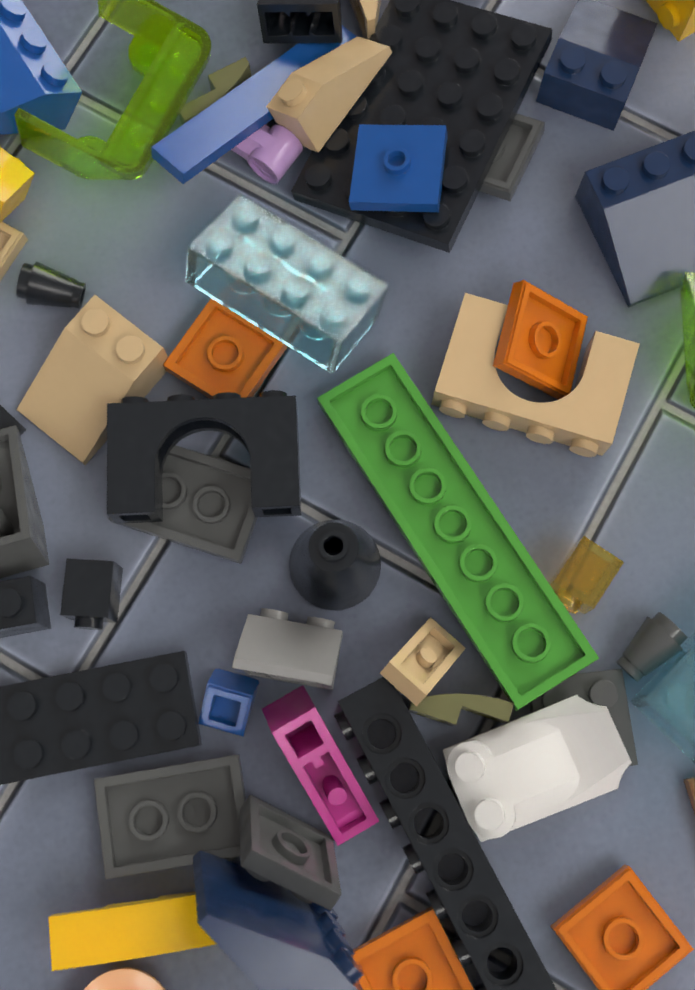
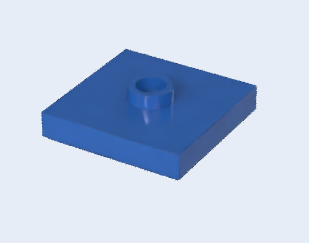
M359 124L349 196L351 210L439 212L447 143L446 125Z

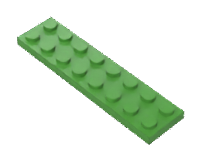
M394 353L317 397L318 405L510 702L514 703L513 707L516 711L599 659Z

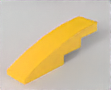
M195 891L162 895L155 899L109 904L103 908L58 913L48 917L52 971L216 945L213 939L198 924Z

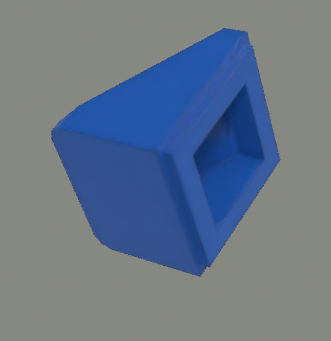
M215 669L206 685L198 724L244 736L258 690L259 680L230 671Z

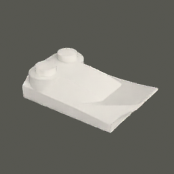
M578 694L443 749L451 783L469 825L481 842L501 838L509 831L618 789L622 775L632 763L607 706L587 702L580 698Z

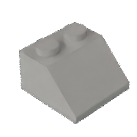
M265 608L261 609L260 616L248 614L234 656L233 669L244 675L333 690L343 637L342 630L334 629L335 621L318 617H307L306 624L288 621L289 613Z

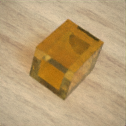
M583 536L574 544L549 584L568 612L576 614L580 611L586 614L595 608L624 562Z

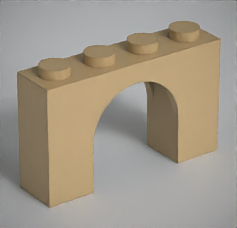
M465 293L431 405L438 406L440 412L451 417L464 418L465 415L481 419L485 426L494 430L507 431L511 428L524 432L528 439L537 443L551 444L554 441L570 446V451L581 456L595 457L597 454L603 456L613 444L640 343L595 331L586 347L574 390L565 397L552 402L538 403L527 401L507 389L500 380L496 367L493 366L495 349L508 305Z

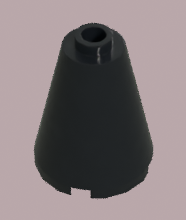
M325 520L306 529L296 540L290 554L289 570L296 590L307 602L320 609L341 611L361 603L370 596L379 580L381 559L376 543L363 528L345 520ZM334 552L339 553L338 555H329Z

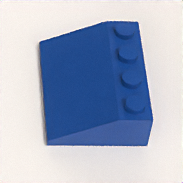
M0 0V135L65 130L82 95V91L22 0Z

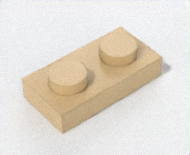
M430 617L391 659L380 674L417 707L466 648Z

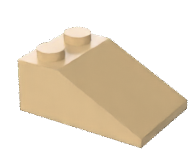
M94 294L64 328L16 410L81 463L86 465L107 441V404L121 403V399L125 397H145L167 372L163 364L168 356L161 345Z

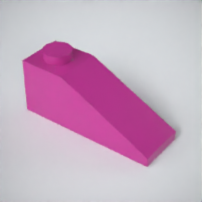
M304 685L262 708L272 735L337 846L379 822L378 817Z

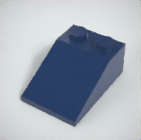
M578 0L559 36L544 71L536 102L614 131L658 23L595 0Z

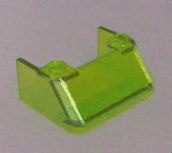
M98 0L99 17L134 35L129 45L128 58L132 68L144 76L107 142L95 136H83L76 139L18 108L14 116L22 147L83 179L134 180L143 176L154 160L151 147L168 135L207 66L211 54V39L201 26L154 0Z

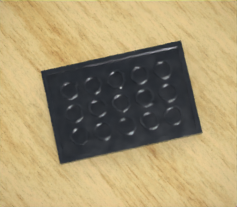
M390 0L376 26L375 34L371 36L370 40L389 46L392 54L319 153L312 150L291 192L296 201L450 253L552 41V28L452 0ZM359 124L446 125L447 143L439 212L351 210L349 196Z

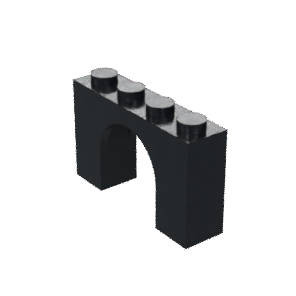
M270 390L260 393V397L241 398L240 394L224 392L215 394L213 399L195 400V397L191 395L177 394L169 396L167 401L149 402L147 398L131 396L122 398L121 403H108L107 515L116 524L163 522L162 474L169 452L180 440L193 433L218 431L237 439L250 455L251 505L255 518L302 516L296 395L287 396L286 392Z

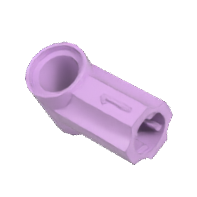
M275 124L271 128L267 125L262 126L231 150L246 159L251 169L263 180L277 184L302 153L303 147L299 139L291 131Z

